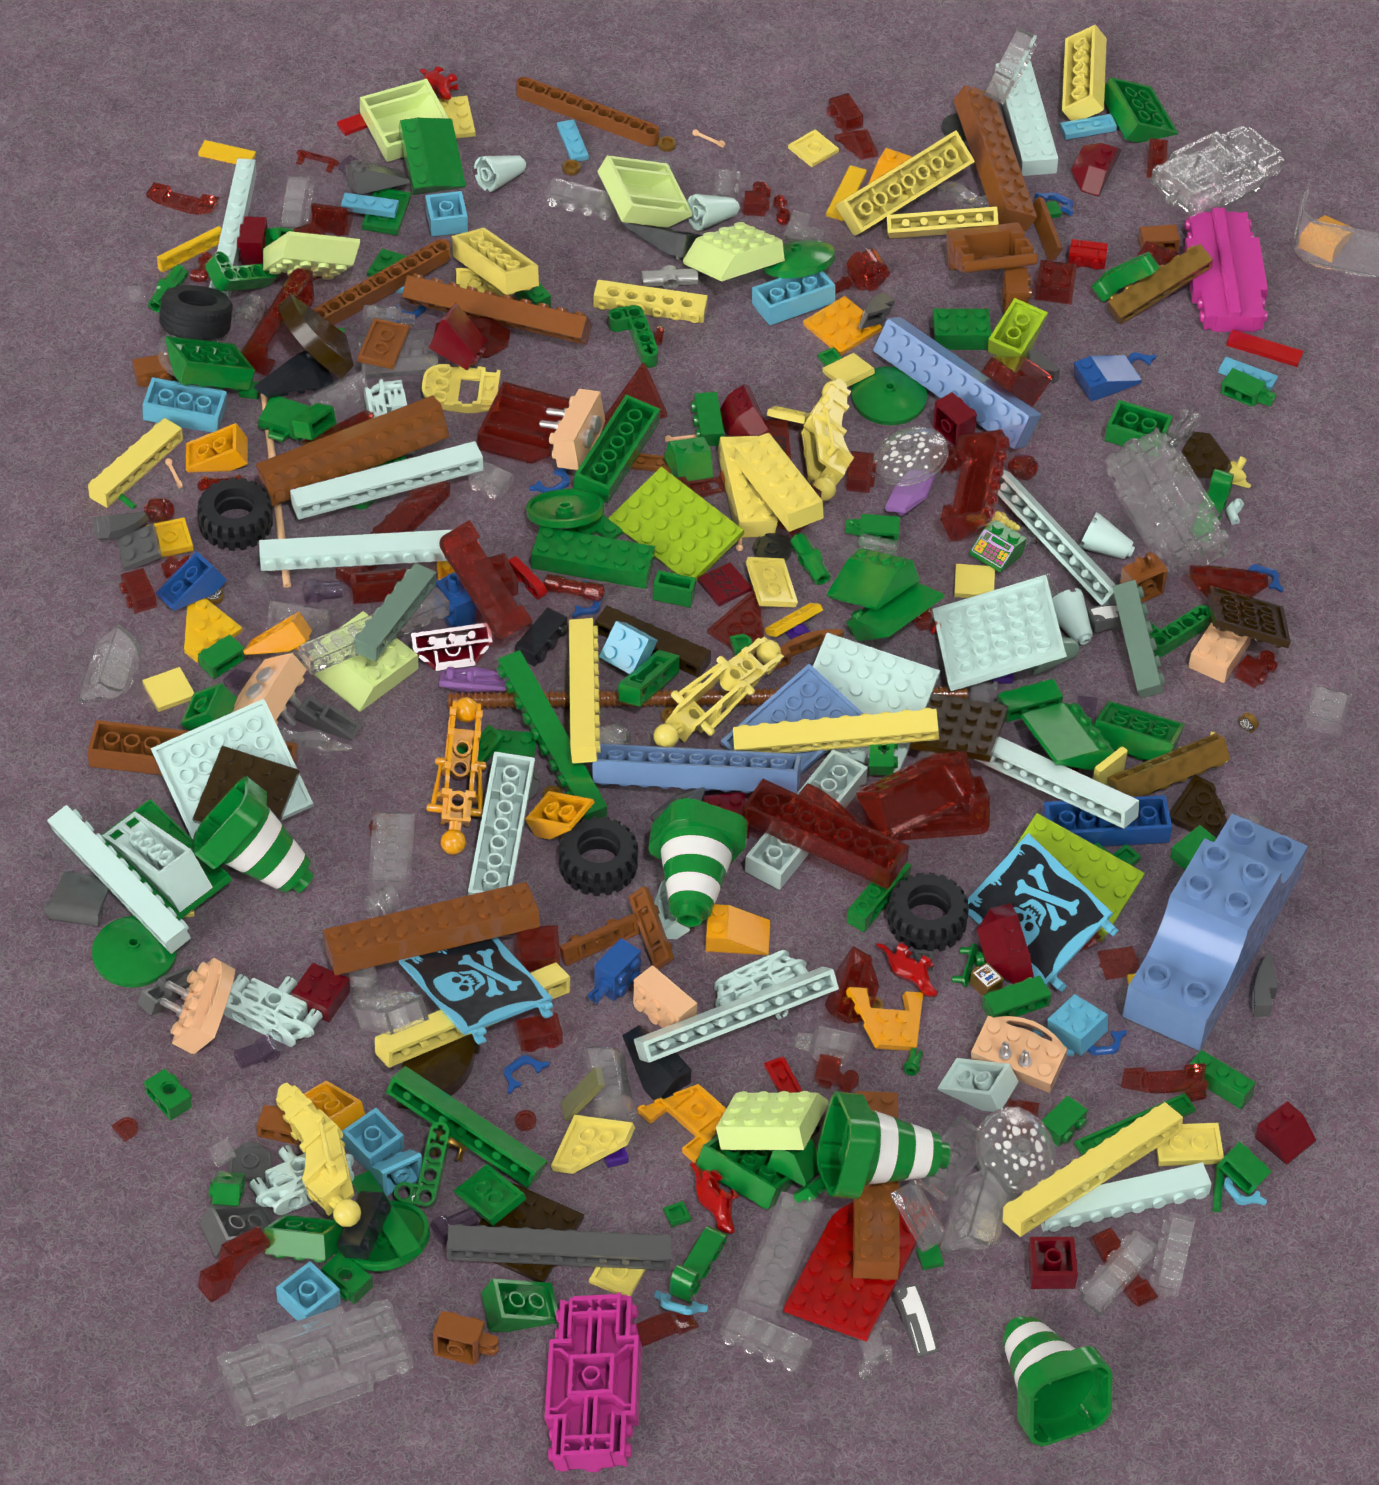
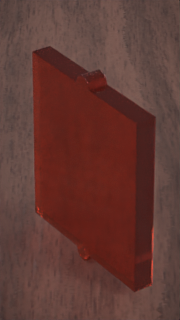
M1133 946L1097 951L1100 960L1099 967L1102 968L1106 980L1124 978L1128 974H1136L1139 969V959L1136 958Z

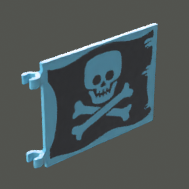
M1029 833L968 898V915L979 925L991 908L1009 903L1012 904L1018 915L1026 940L1034 977L1040 975L1046 986L1051 983L1061 992L1066 989L1067 985L1057 977V974L1101 927L1113 937L1119 931L1109 922V918L1113 913Z
M497 937L399 960L400 965L463 1035L472 1033L477 1044L487 1041L483 1036L487 1033L484 1027L535 1007L539 1008L541 1015L545 1019L553 1016V1013L549 1010L553 1008L551 1003L553 1000L552 996Z

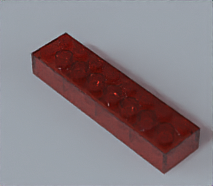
M764 778L743 805L742 816L747 820L748 825L886 889L890 888L908 861L909 845Z

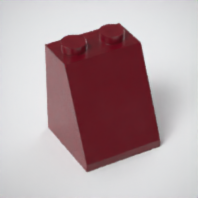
M455 303L442 318L428 348L468 371L472 365L475 366L479 359L483 357L486 351L484 346L487 340L461 307Z

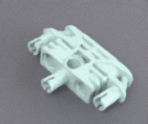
M380 379L379 383L372 386L371 389L368 387L364 388L368 420L407 405L402 380L383 382V379Z
M781 950L720 977L715 982L714 989L718 991L715 1006H722L808 972L805 968L807 962L802 959L788 957V951ZM786 1009L776 1013L775 1016L780 1020L782 1017L785 1018L789 1011Z
M239 974L232 984L223 1013L226 1017L289 1047L296 1045L297 1039L313 1036L314 1027L323 1017L321 1012L315 1009H311L308 1014L307 1003L289 995L297 985L295 979L291 978L289 981L290 977L287 976L277 989L255 978L251 979L250 984L249 979L246 976L243 977L242 974Z
M289 1145L285 1146L288 1152L284 1147L279 1150V1155L284 1160V1163L265 1171L266 1185L260 1177L256 1178L259 1184H257L255 1179L249 1183L250 1188L257 1196L256 1204L262 1207H273L274 1213L277 1215H284L313 1203L302 1181L306 1165V1153L296 1156ZM346 1154L351 1181H353L354 1173L351 1170L354 1157L351 1154Z

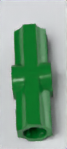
M179 264L173 266L166 278L159 280L156 292L148 302V306L153 311L160 312L162 295L168 289L181 286L185 281L188 271L184 266Z
M795 534L790 540V544L798 555L799 564H802L803 570H807L815 585L827 583L831 575L823 564L820 550L818 548L814 549L806 534Z

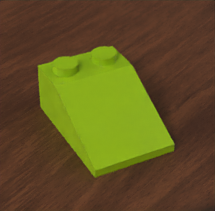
M1014 298L988 339V352L1022 366L1027 358L1028 351L1032 349L1048 312Z

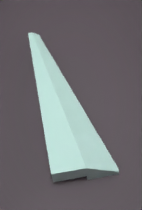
M663 880L654 904L659 908L660 913L658 915L667 939H678L689 932L690 927L679 924L677 918L671 914L666 883Z

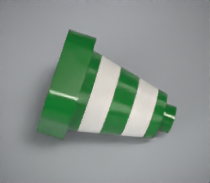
M248 776L243 777L204 818L194 833L192 852L212 869L217 868L223 863L284 893L291 889L297 893L302 892L314 876V873L308 869L311 860L267 806V792Z
M690 798L678 799L672 802L652 823L649 852L654 857L662 860L671 914L677 918V922L682 926L697 927L702 924L703 920L711 916L729 865L746 848L748 822L740 814Z
M835 1091L830 1099L818 1143L817 1166L829 1196L859 1199L865 1185L934 1177L939 1169H946L948 1167L951 1150L949 1143L941 1141L939 1133L870 1109L863 1094Z
M1019 1316L1007 1324L1002 1343L1018 1390V1422L1031 1442L1038 1446H1046L1092 1431L1101 1426L1108 1419L1112 1411L1113 1373L1100 1352L1091 1346L1075 1349L1035 1317Z

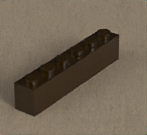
M606 605L595 620V626H598V634L606 638L609 637L615 622L619 621L626 622L657 639L658 641L651 656L658 650L680 655L679 670L697 678L703 674L711 663V650L676 636L669 631L660 629L653 624L637 619L635 616L623 613L616 608Z

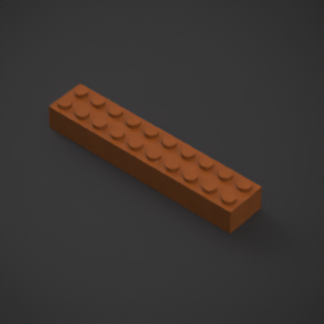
M964 85L953 101L989 206L997 207L999 225L1019 222L1022 229L1027 231L1037 218L995 95L990 91H983L976 87Z
M419 274L407 275L402 293V298L409 304L423 305L430 309L448 312L456 303L469 318L585 345L588 343L593 325L588 319L589 317L585 316L586 314L575 311L573 314L561 307H557L555 310L549 308V305L544 303L534 305L531 304L532 301L521 299L517 301L513 299L514 297L504 294L500 297L496 296L495 292L488 290L482 293L477 288L467 286L465 289L457 283L449 282L448 285L442 283L440 279H424V276Z
M432 395L256 464L261 485L269 493L272 506L291 499L290 490L367 470L450 436L442 405Z
M96 720L87 751L89 767L162 775L151 748L189 731ZM285 742L297 767L298 744Z
M523 882L323 929L324 947L334 974L340 975L540 927L539 908L528 883Z
M855 1091V1093L865 1096L870 1109L898 1119V1093ZM899 1181L865 1185L860 1198L853 1199V1278L898 1280L900 1264Z

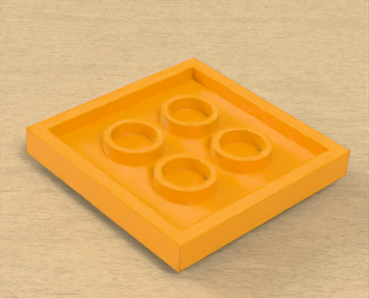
M843 296L803 321V325L830 348L834 347L840 355L845 354L882 331L880 324L860 329L859 323L864 311L846 296Z

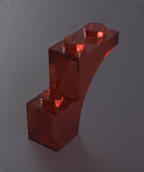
M257 1226L222 1244L219 1262L200 1271L198 1288L210 1302H213L229 1293L233 1281L243 1267L260 1252L270 1247L271 1241Z

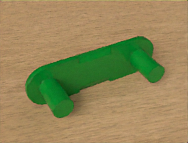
M972 943L971 947L960 948V954H969V959L963 976L953 975L952 983H963L964 987H968L975 963L974 954L978 952L976 943Z

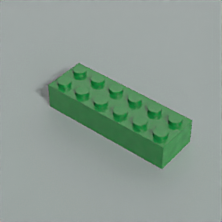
M625 395L574 475V489L596 493L605 503H609L658 426L660 409Z
M540 526L531 554V569L647 589L655 561V546Z

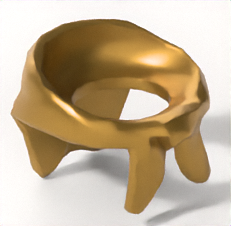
M440 1130L437 1133L439 1137L438 1144L443 1146L444 1144H441L440 1137L442 1134H445V1132ZM451 1137L449 1146L459 1149L456 1160L459 1161L460 1159V1162H462L464 1152L468 1148ZM433 1150L432 1155L438 1157L441 1150Z

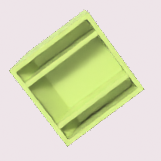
M427 79L360 97V113L386 162L404 157L399 133L400 120L417 117L448 118Z
M607 155L597 171L622 222L668 228L691 217L693 214L667 163Z
M738 222L732 227H722L719 231L707 232L703 236L696 238L683 259V264L715 279L725 281L785 261L782 239L765 233V231L758 230L754 226Z
M289 231L263 248V270L270 271V274H280L283 272L287 273L288 276L303 274L307 278L322 276V279L331 280L353 266L360 245V239Z
M364 611L319 642L305 666L309 672L359 712L418 670V654L396 637L376 662L355 653L354 638L358 632L364 629L366 621L371 620V617Z
M742 1091L735 1093L716 1126L721 1150H804L828 1105V1100L819 1093H810L808 1091L800 1093H789L787 1091L779 1093H768L766 1091L748 1093Z

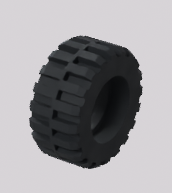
M235 477L230 478V480H219V483L210 485L209 489H206L198 500L197 510L200 532L205 540L209 539V543L213 546L218 544L220 549L224 550L227 547L229 551H235V548H241L242 551L246 550L247 546L253 548L257 546L259 540L266 539L265 535L268 536L273 527L270 495L261 485L257 486V483L252 480L249 482L246 478L236 479ZM232 509H242L250 512L244 517L235 519L226 518L221 515Z
M597 816L591 817L589 820L584 818L571 831L564 833L563 838L560 840V873L564 876L567 884L572 883L573 889L576 891L581 889L582 893L586 895L594 893V896H600L601 893H605L607 896L611 895L614 890L619 892L623 889V885L628 886L631 883V879L636 875V869L638 868V842L636 837L626 825H621V822L615 819L612 821L609 820V817L597 818ZM603 849L613 853L616 857L607 862L595 863L584 859L581 855L589 850Z
M929 872V874L917 873L914 877L913 875L906 877L905 881H900L891 893L888 909L890 931L893 935L896 934L895 939L898 942L904 941V945L909 947V949L912 946L915 947V950L934 951V949H938L939 952L944 951L947 945L951 948L956 944V940L960 941L963 937L968 919V898L964 894V890L960 886L957 887L955 881L952 879L948 880L942 874L937 876L935 873ZM919 905H933L943 910L946 915L938 919L928 920L916 916L912 913L911 909Z

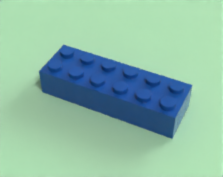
M1166 795L1133 797L1139 800L1138 817L1125 828H1121L1065 801L1044 802L1043 817L1092 844L1098 842L1102 846H1118L1125 844L1169 843L1172 832Z

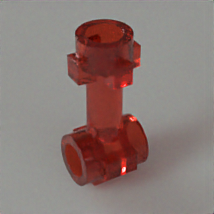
M777 195L773 200V205L778 207L776 221L780 225H787L791 216L789 210L785 208L787 199L783 195Z
M203 252L201 257L199 256L198 262L200 265L198 269H192L190 273L192 281H207L208 272L205 271V265L212 257L210 253Z

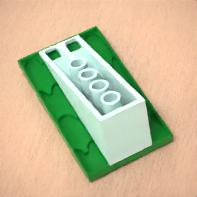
M151 799L101 835L106 841L105 845L107 847L111 845L118 854L117 857L119 859L122 857L128 863L130 871L134 869L139 874L142 883L147 882L153 890L152 894L154 896L158 894L165 902L164 906L166 908L170 906L174 910L178 920H181L191 910H194L206 901L207 898H210L222 889L223 886L232 881L230 875L220 865L212 869L192 852L193 839Z

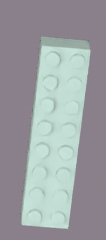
M1031 61L996 63L994 79L1022 175L1057 173L1058 155Z
M833 749L747 854L745 872L780 890L864 786L867 780L868 767Z
M494 752L468 895L513 885L535 758Z

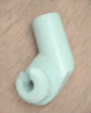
M1239 498L1232 501L1226 508V514L1231 525L1240 523L1237 514L1244 506V502Z

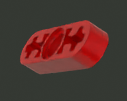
M513 556L505 561L507 570L519 582H523L526 585L525 588L537 600L547 595V589L543 582L517 556Z

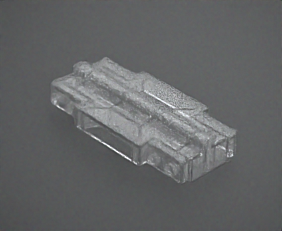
M1242 125L1238 128H1233L1226 134L1220 135L1217 131L1174 151L1168 161L1162 165H1157L1153 169L1150 182L1166 195L1164 200L1170 206L1175 207L1178 205L1193 217L1198 213L1202 214L1207 208H1225L1262 189L1265 181L1271 176H1277L1282 171L1281 166L1285 160L1280 156L1281 151L1276 149L1253 128L1249 127L1246 129Z
M1156 428L1154 429L1155 431L1144 435L1138 440L1132 438L1123 445L1125 448L1107 456L1105 462L1108 467L1105 469L1111 478H1116V481L1113 483L1117 490L1114 492L1151 553H1156L1161 561L1165 560L1168 574L1171 575L1173 573L1174 577L1178 579L1183 574L1189 576L1217 558L1225 556L1224 552L1230 548L1227 542L1230 538L1224 529H1219L1221 523L1217 517L1220 514L1182 452L1177 453L1173 446L1169 447L1168 443H1170V440L1165 432L1161 434L1159 429Z
M388 1299L374 1301L369 1306L354 1308L347 1313L340 1306L257 1334V1343L247 1344L242 1349L234 1352L227 1351L216 1357L218 1372H221L222 1383L234 1410L235 1420L240 1424L241 1428L253 1426L259 1421L268 1418H276L285 1413L287 1420L374 1391L373 1382L384 1381L390 1376L404 1374L413 1369V1356L408 1351L399 1320L395 1317L394 1308Z

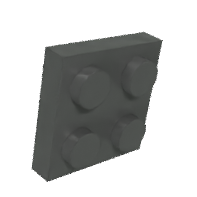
M154 524L117 538L125 571L133 570L162 557L157 530Z

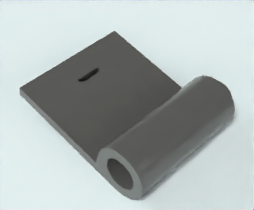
M64 871L51 902L46 904L45 915H48L49 920L100 926L103 904L109 889L97 876Z

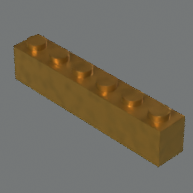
M1201 244L1193 245L1184 254L1173 257L1165 266L1160 265V268L1153 274L1141 279L1134 285L1130 284L1119 295L1114 294L1108 301V310L1121 325L1211 269L1213 259Z
M1214 733L1108 777L1111 788L1131 797L1149 796L1153 791L1166 789L1175 782L1186 781L1188 777L1194 774H1203L1207 769L1222 766L1224 762L1231 759L1225 737Z

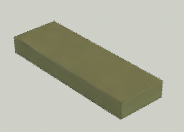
M595 1066L561 1101L564 1120H572L574 1115H577L605 1086L602 1068Z

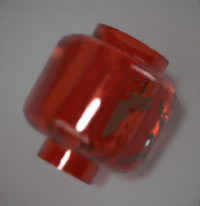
M1016 454L1009 461L1008 470L1015 478L1030 480L1037 474L1038 463L1031 455Z
M151 498L145 505L144 512L147 514L150 522L159 523L173 518L175 508L167 498Z

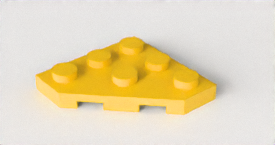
M206 598L189 604L187 606L184 653L199 663L198 654L203 649L212 646L219 639L229 634L234 638L242 632V627Z

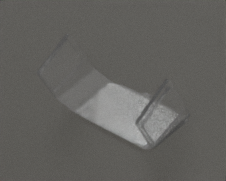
M1307 188V191L1304 190L1294 233L1296 239L1293 251L1303 261L1314 264L1316 267L1364 277H1379V233L1315 220L1306 212L1310 188Z

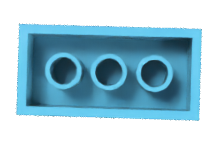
M823 271L799 278H778L752 287V304L769 325L835 302V284Z
M152 377L143 402V420L159 423L162 419L166 418L182 428L215 432L220 428L227 406V391L191 384L183 385L180 382Z

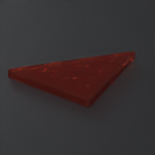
M645 363L641 364L605 414V423L602 431L625 395L659 408L660 419L667 417L668 413Z
M754 589L707 629L709 635L732 650L733 648L729 641L730 636L738 634L748 635L752 639V644L756 639L764 637L761 606L758 604ZM755 652V654H754L753 656L759 661V659H758L757 656H756V652Z

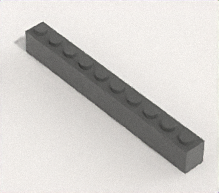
M463 1224L448 1225L447 1260L669 1271L671 1236L663 1234H621L619 1232H581L571 1229L560 1231L550 1228L540 1230L528 1227L520 1229L506 1226L487 1227L485 1225L465 1226Z

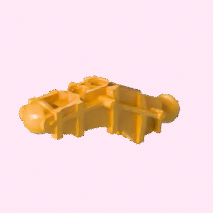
M469 697L453 701L452 706H450L445 758H435V763L439 766L431 804L428 803L426 808L428 812L441 813L440 824L449 823V829L442 835L440 844L443 851L450 855H457L466 847V837L461 832V824L469 827L470 816L482 817L483 814L482 770L486 769V762L478 761L483 710H481V703H477ZM455 717L464 723L475 720L474 730L454 728ZM463 745L468 751L465 754H460L456 748ZM461 765L466 771L463 774H458L454 768ZM442 774L445 776L444 788L438 792ZM450 774L456 780H463L469 776V787L465 793L462 791H452L449 788ZM478 778V795L474 791V779ZM459 797L463 800V804L455 806L452 803V799ZM436 801L442 802V805L436 804ZM478 804V809L471 808L472 806Z

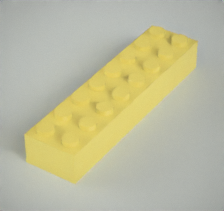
M956 130L835 206L851 233L856 236L975 161Z

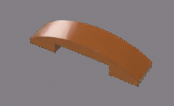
M817 630L791 639L780 647L784 658L774 670L790 665L791 657L821 646L827 633L843 638V630Z

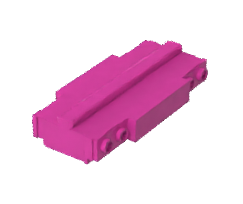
M1224 207L1212 208V212H1189L1188 220H1185V231L1188 232L1184 253L1189 247L1201 244L1213 259L1211 269L1189 282L1192 303H1197V309L1201 310L1199 312V322L1203 323L1204 330L1211 329L1214 332H1231L1233 329L1240 332L1254 333L1255 330L1263 329L1264 322H1267L1268 315L1264 308L1268 287L1259 237H1254V233L1250 231L1252 221L1248 219L1247 212H1226Z
M617 1292V1294L573 1296V1298H569V1301H560V1309L556 1311L559 1328L555 1329V1339H549L545 1421L549 1430L550 1441H552V1447L548 1448L549 1462H553L555 1470L584 1469L587 1472H599L602 1470L601 1468L619 1465L628 1467V1458L632 1457V1445L629 1443V1437H633V1426H639L642 1344L638 1335L637 1324H634V1319L638 1318L639 1312L638 1305H634L632 1296L621 1295V1292Z

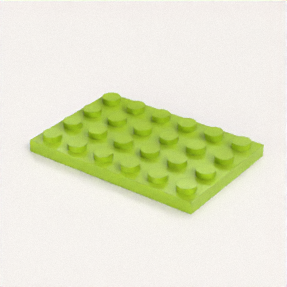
M660 467L608 518L619 526L623 534L635 543L655 546V559L673 573L694 577L696 581L697 577L703 575L745 534L741 527L663 467Z
M1036 813L1016 846L1029 833L1113 913L1109 918V922L1114 925L1144 878L1145 873ZM1101 927L1093 937L1103 942L1108 932Z

